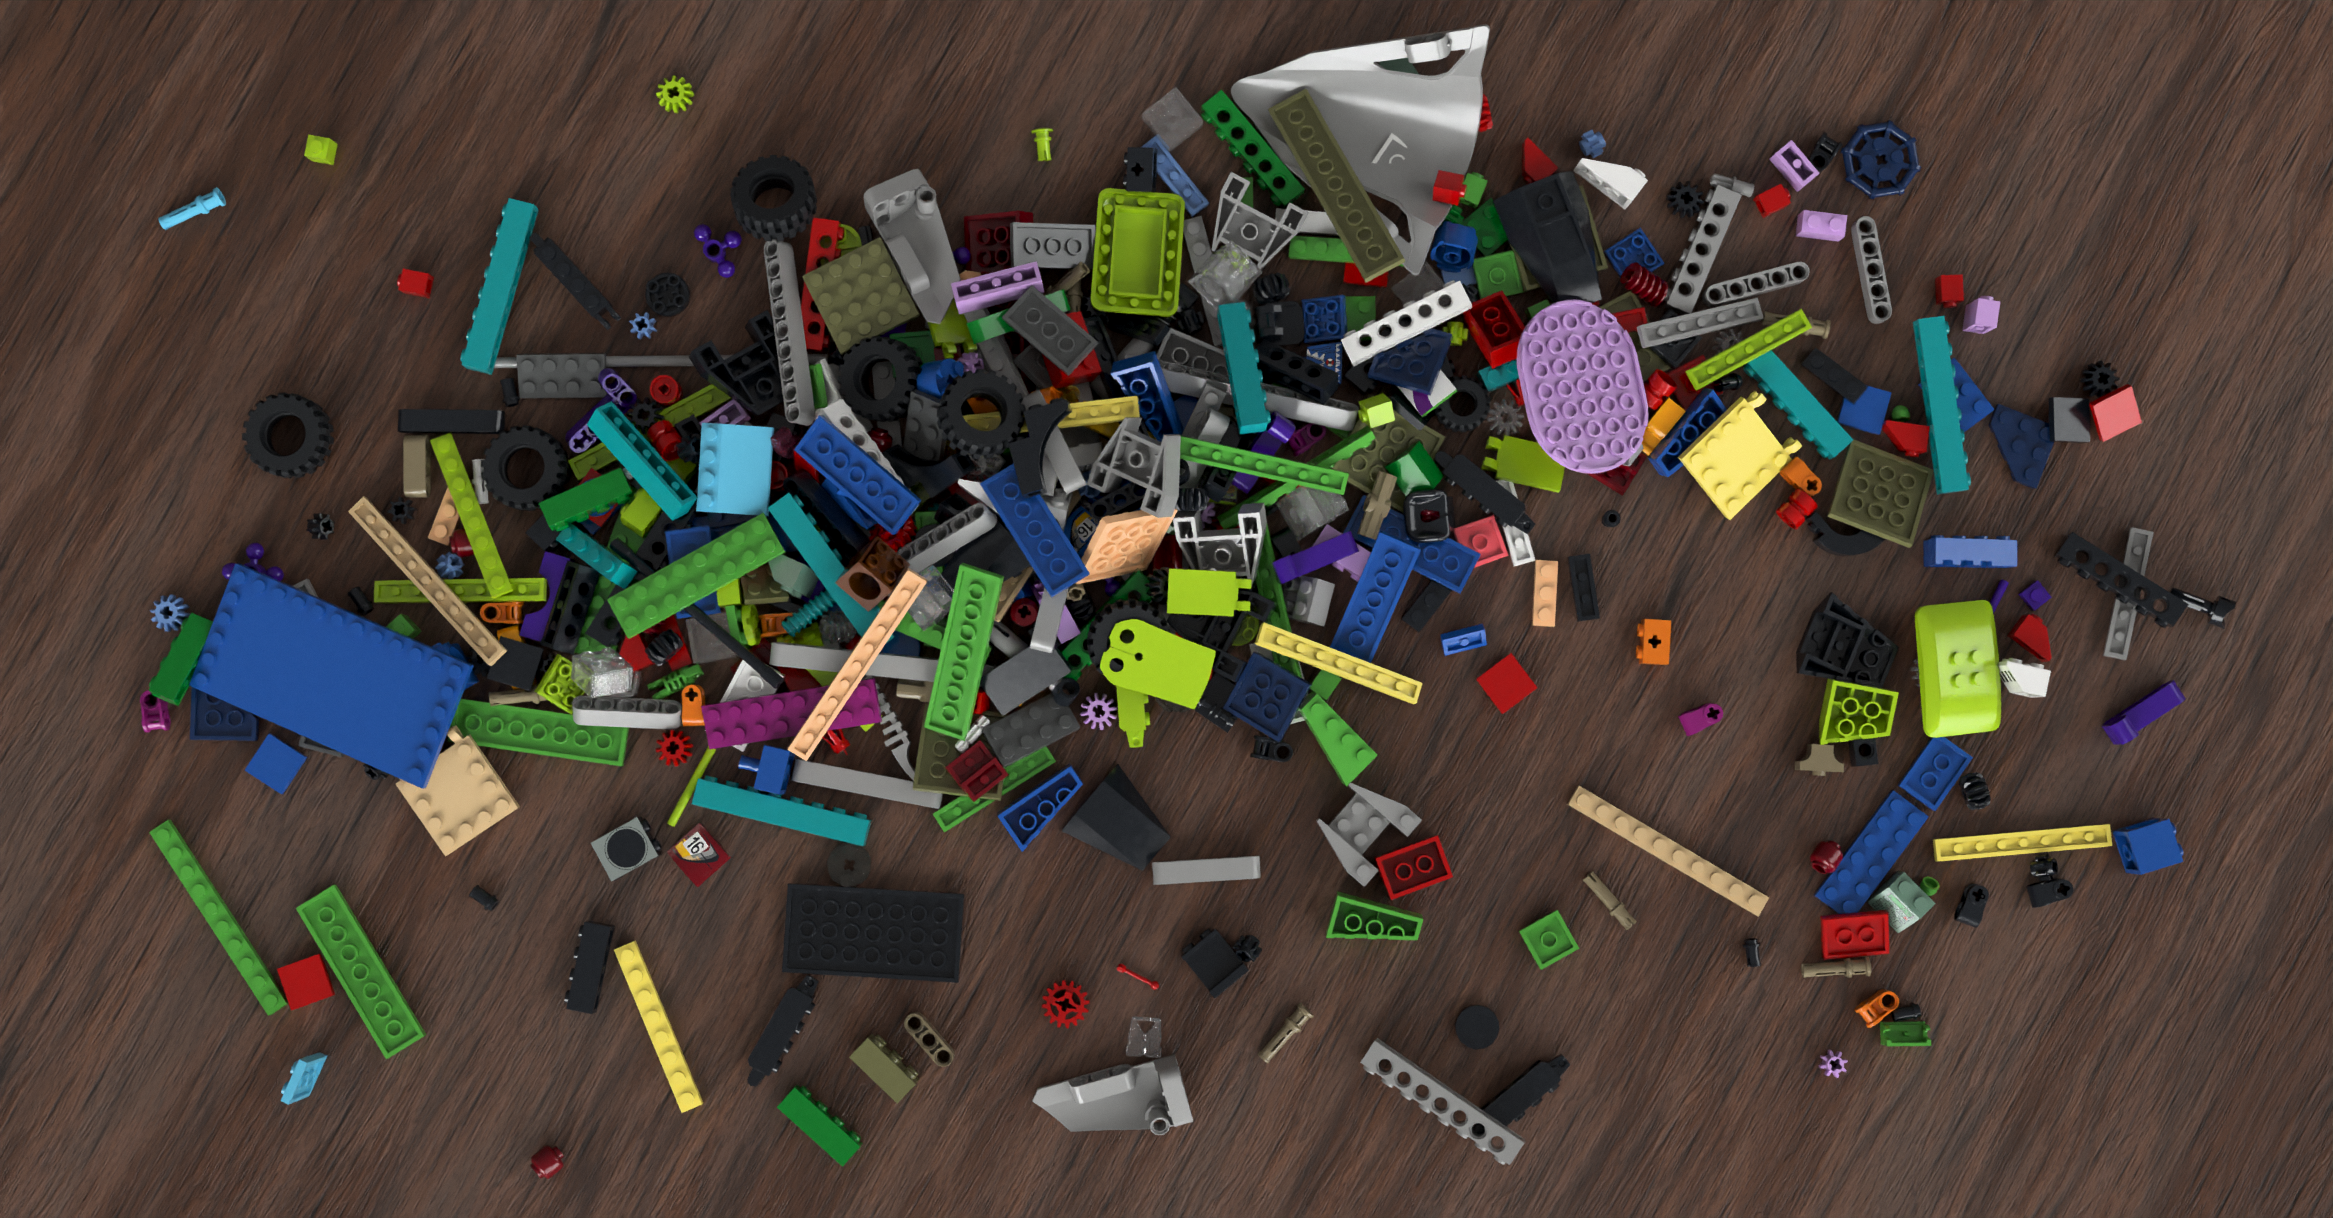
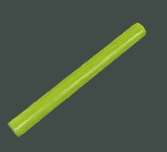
M709 746L707 747L667 824L675 827L696 788L698 778L702 777L716 749H709Z

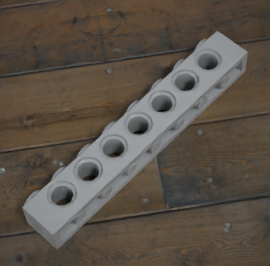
M1378 1038L1373 1042L1360 1062L1364 1065L1363 1069L1372 1075L1376 1073L1381 1076V1081L1391 1088L1395 1086L1400 1089V1094L1408 1100L1413 1098L1420 1103L1418 1106L1427 1113L1433 1112L1436 1114L1438 1121L1446 1126L1450 1124L1455 1127L1457 1134L1465 1139L1469 1137L1474 1140V1145L1484 1152L1486 1150L1494 1154L1493 1158L1503 1165L1505 1163L1508 1165L1512 1163L1526 1141ZM1382 1059H1387L1391 1062L1392 1067L1390 1070H1384L1381 1067ZM1399 1073H1408L1410 1082L1403 1083L1400 1081ZM1419 1085L1427 1086L1429 1094L1426 1096L1420 1095L1417 1087ZM1439 1097L1446 1099L1447 1107L1439 1108L1436 1104V1099ZM1455 1111H1463L1466 1114V1120L1458 1121L1454 1115ZM1476 1123L1482 1124L1485 1132L1477 1134L1473 1130V1125ZM1494 1136L1501 1137L1504 1145L1496 1147L1492 1143V1138Z

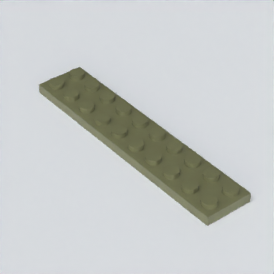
M1307 89L1269 108V114L1365 283L1404 263L1405 259Z

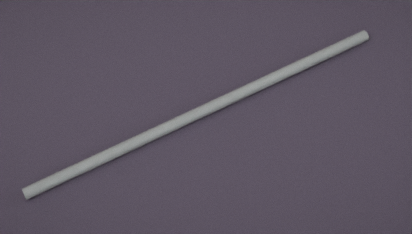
M807 354L809 365H814L822 359H826L828 363V354ZM690 355L606 356L607 367L694 365L689 359ZM721 355V356H722L723 360H725V359H727L728 357H730V356H732V355ZM497 357L494 368H517V357Z

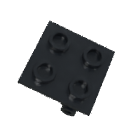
M1216 672L1206 686L1196 708L1193 710L1228 733L1238 717L1223 708L1235 685Z

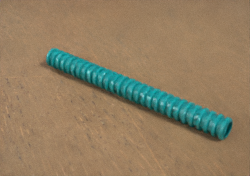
M934 503V504H933L934 507H932V508L929 507V508H928V511H929V510H937L938 507H939V504H938V503ZM826 588L824 592H820L819 596L815 595L813 601L810 599L809 604L805 603L803 605L804 608H799L797 613H792V617L788 616L786 622L784 620L781 622L783 628L790 636L794 638L796 636L795 633L801 632L800 629H805L807 624H812L811 621L813 619L816 621L818 615L822 616V612H827L829 607H834L833 604L836 601Z

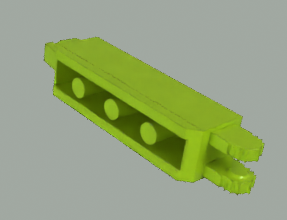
M1125 629L1121 632L1122 642L1128 644L1133 641L1134 633L1131 630ZM1141 653L1135 654L1136 660L1143 658ZM1116 686L1119 727L1124 732L1126 731L1130 748L1143 747L1144 730H1146V725H1150L1149 712H1145L1144 707L1145 703H1149L1148 695Z

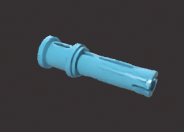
M216 187L212 192L204 196H197L195 201L159 217L158 220L162 228L167 230L200 213L208 214L211 209L219 205L225 206L226 200L222 192Z

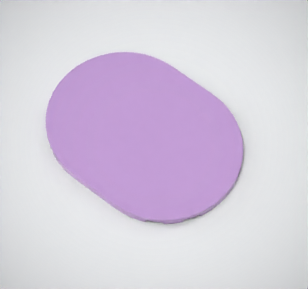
M1559 301L1535 314L1525 326L1519 340L1517 369L1528 421L1537 442L1554 461L1576 472L1595 474L1619 467L1638 450L1643 441L1645 428L1648 425L1647 397L1637 352L1629 333L1622 328L1614 315L1588 301Z

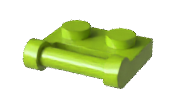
M817 621L812 623L810 627L802 629L800 633H795L796 636L794 638L790 635L776 637L777 642L813 646L824 645L822 631Z

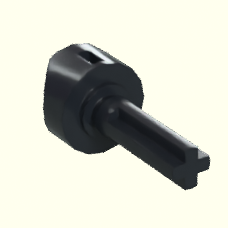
M2174 587L2170 591V593L2188 603L2187 607L2208 613L2207 623L2225 629L2223 618L2228 612L2235 609L2236 601L2222 596H2218L2212 603L2209 600Z

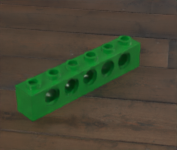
M1222 89L1201 106V116L1207 124L1212 123L1216 128L1215 133L1222 141L1225 139L1230 145L1228 147L1230 152L1235 157L1239 156L1244 163L1242 165L1249 174L1253 172L1258 178L1256 182L1263 191L1267 189L1272 195L1270 199L1275 206H1281L1285 209L1289 202L1293 203L1304 194L1305 189ZM1220 114H1226L1229 116V120L1227 122H1220L1217 117ZM1239 130L1243 133V137L1235 139L1231 133ZM1247 147H1254L1257 153L1250 156L1246 154L1245 149ZM1267 163L1270 165L1271 170L1262 172L1259 169V165ZM1275 180H1282L1285 186L1277 189L1273 186V182Z
M1137 568L1098 611H1102L1104 606L1109 603H1115L1116 600H1128V594L1132 590H1137L1141 594L1137 601L1143 600L1149 603L1152 601V596L1146 594L1149 587L1144 585L1150 582L1149 578ZM1095 615L1079 630L1081 634L1070 639L1060 650L1067 661L1072 654H1076L1081 658L1078 664H1071L1068 661L1073 670L1063 678L1077 680L1082 675L1081 669L1085 665L1090 666L1092 664L1088 648L1084 647L1083 642L1087 639L1089 626L1093 622Z

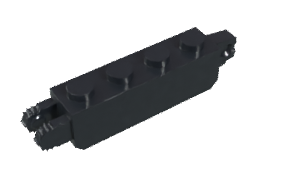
M536 232L529 237L537 246L533 250L534 254L594 319L598 320L607 330L611 328L610 323L602 317L607 311L615 320L619 321L621 319L607 298L553 240L548 237L543 240Z
M1440 451L1436 453L1435 461L1445 468L1443 471L1446 475L1444 480L1453 487L1458 484L1464 489L1461 492L1471 501L1473 498L1480 502L1478 507L1487 514L1493 512L1498 516L1496 521L1506 528L1509 525L1512 528L1513 526L1526 534L1531 532L1536 524L1525 513L1526 505L1464 455H1456L1453 459L1446 452Z
M806 975L798 987H791L785 993L748 1058L749 1066L753 1067L747 1079L750 1086L756 1087L762 1082L765 1075L770 1076L772 1072H778L783 1063L780 1061L783 1053L788 1054L794 1044L791 1041L795 1033L799 1035L805 1024L802 1022L806 1014L810 1015L816 1005L813 1003L815 999L814 993L819 983V980Z
M1562 1054L1548 1062L1537 1060L1480 1109L1508 1127L1507 1125L1513 1120L1517 1122L1526 1114L1524 1111L1530 1106L1532 1108L1537 1106L1543 1100L1541 1097L1545 1093H1552L1560 1086L1558 1084L1561 1081L1560 1076L1567 1070L1570 1063ZM1476 1123L1473 1130L1477 1134L1485 1132L1482 1124Z

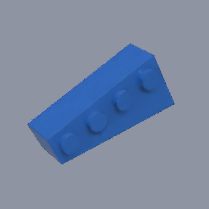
M1152 351L1113 362L1110 374L1121 385L1125 395L1128 397L1138 396L1139 412L1156 440L1162 442L1165 434L1182 435L1183 426L1156 352Z
M1704 388L1682 417L1647 457L1659 475L1669 477L1681 468L1683 463L1678 457L1727 410L1713 389Z
M1069 763L997 812L998 818L1022 852L1045 825L1051 821L1062 806L1083 785V782Z

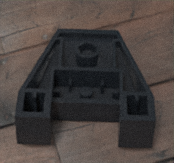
M768 310L749 319L745 325V329L754 342L749 347L723 360L711 340L692 350L689 359L702 378L756 416L784 402L773 318Z
M1238 590V601H1250V611L1234 610V616L1170 613L1167 623L1182 638L1216 651L1212 669L1218 674L1238 682L1247 662L1228 652L1247 615L1249 614L1268 623L1277 603L1258 593Z

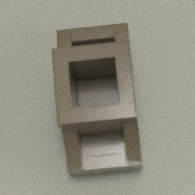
M1807 744L1804 758L1795 761V770L1812 771V775L1826 776V772H1844V764L1835 759L1834 745Z

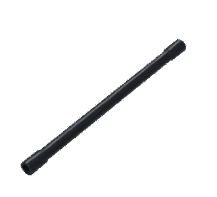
M615 538L609 545L615 553L628 561L645 577L656 572L620 538ZM694 603L684 608L688 614L758 672L773 688L776 689L781 685L784 678L771 667L765 665Z

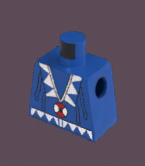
M1342 342L1307 347L1306 357L1304 358L1337 372L1338 386H1340Z

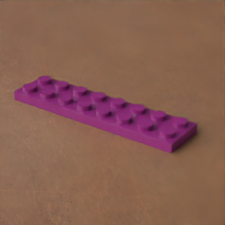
M875 678L863 679L859 682L827 731L882 722ZM829 685L701 706L709 749L796 736Z

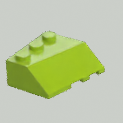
M1828 679L1819 719V745L1890 736L1899 692L1870 685Z

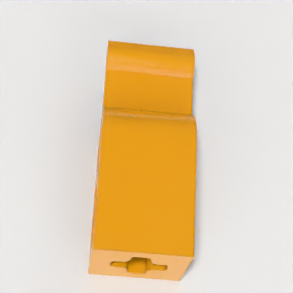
M1666 398L1665 402L1648 420L1642 441V451L1648 456L1686 412L1670 398Z

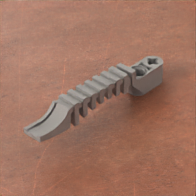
M833 631L823 636L824 645L822 647L842 648ZM864 675L861 680L874 678V676ZM876 683L880 711L886 714V716L882 717V722L880 723L883 725L889 721L892 723L891 726L882 731L884 735H888L895 730L898 733L884 741L886 747H889L900 740L903 741L904 744L891 751L904 771L914 781L915 769L909 759V748L912 743L908 738L909 733L907 730H903L902 727L904 725L902 721L897 720L896 717L898 715L896 712H892L890 702L885 701L886 696L884 693H880L879 689L881 688Z

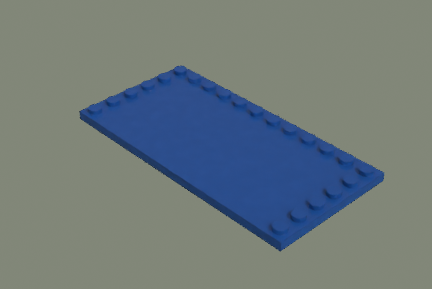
M235 563L189 686L424 789L428 785L474 665L245 565Z

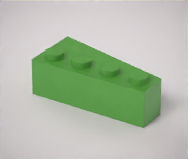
M1311 691L1304 698L1298 710L1313 732L1341 783L1348 786L1372 762L1377 754L1317 693Z
M1337 891L1326 930V938L1418 940L1423 916L1419 913Z

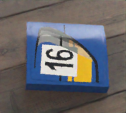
M1082 506L1067 519L1064 533L1072 546L1078 548L1077 554L1080 559H1082L1098 527L1094 523L1091 514Z

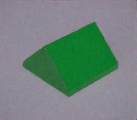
M1420 441L1414 443L1384 467L1389 474L1397 477L1396 484L1405 497L1416 490L1434 489L1444 477Z

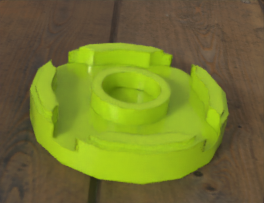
M743 603L741 614L746 640L750 646L758 645L761 641V630L758 628L759 615L755 604L744 605Z

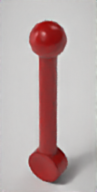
M1118 964V972H1125L1150 985L1152 989H1158L1159 983L1157 981L1152 982L1127 969L1124 964Z

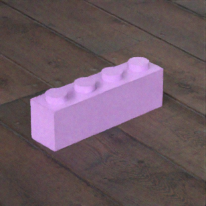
M1037 261L951 283L959 314L1017 300L1031 285L1040 293H1045Z
M1327 524L1313 546L1337 537L1342 533ZM1358 544L1359 552L1332 563V566L1343 572L1345 569L1350 572V578L1356 582L1359 581L1371 552Z

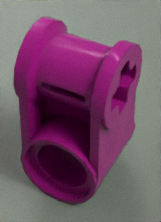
M1309 423L1301 429L1295 430L1288 440L1294 451V457L1304 453L1311 446L1320 442L1326 435V427ZM1313 426H1319L1322 429V434L1319 437H1314L1310 434V429Z
M149 690L145 691L140 697L141 720L144 732L149 733L151 730L156 729L169 730L171 720L167 701L157 698V703L152 705L150 701L152 693Z
M1707 703L1678 715V718L1686 735L1690 736L1718 723L1723 717V710L1717 704ZM1709 708L1716 710V713L1713 714L1714 718L1707 716L1710 712Z

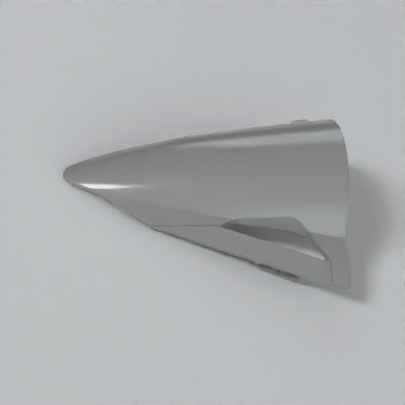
M1487 24L1469 28L1315 50L1266 72L1238 80L1231 88V95L1239 108L1250 117L1283 164L1310 186L1268 111L1274 105L1307 89L1365 191L1393 202L1407 215L1411 236L1410 243L1399 236L1396 225L1377 210L1405 259L1402 265L1413 275H1418L1426 260L1435 231L1445 220L1453 206L1452 204L1433 201V186L1438 170L1462 174L1465 179L1472 158L1482 111L1483 84L1481 72L1487 50L1490 27ZM1465 50V54L1448 72L1436 76L1386 70L1376 63L1401 58H1408L1410 63L1443 59L1451 51ZM1391 133L1407 146L1406 148L1392 140L1378 162L1372 163ZM1396 154L1402 155L1405 158L1403 160L1401 157H1394L1391 163H1389L1390 158Z

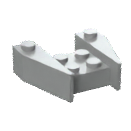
M1231 172L1220 194L1212 251H1216L1221 241L1259 261L1254 270V273H1257L1300 231L1309 212L1289 202L1280 222L1241 202L1251 182Z
M1125 417L1093 463L1087 485L1103 493H1112L1120 489L1122 480L1125 478L1147 488L1140 510L1157 518L1172 517L1179 497L1181 435L1165 434L1162 442L1138 432L1142 418Z
M1264 503L1242 504L1238 512L1240 528L1203 531L1200 511H1177L1173 518L1176 540L1191 569L1209 570L1215 568L1217 571H1235L1236 576H1247V579H1251L1252 587L1257 576L1267 527Z
M1350 783L1348 786L1355 794L1328 825L1319 818H1317L1316 822L1345 871L1365 887L1379 871L1362 856L1367 848L1389 823L1408 837L1422 820L1407 806Z

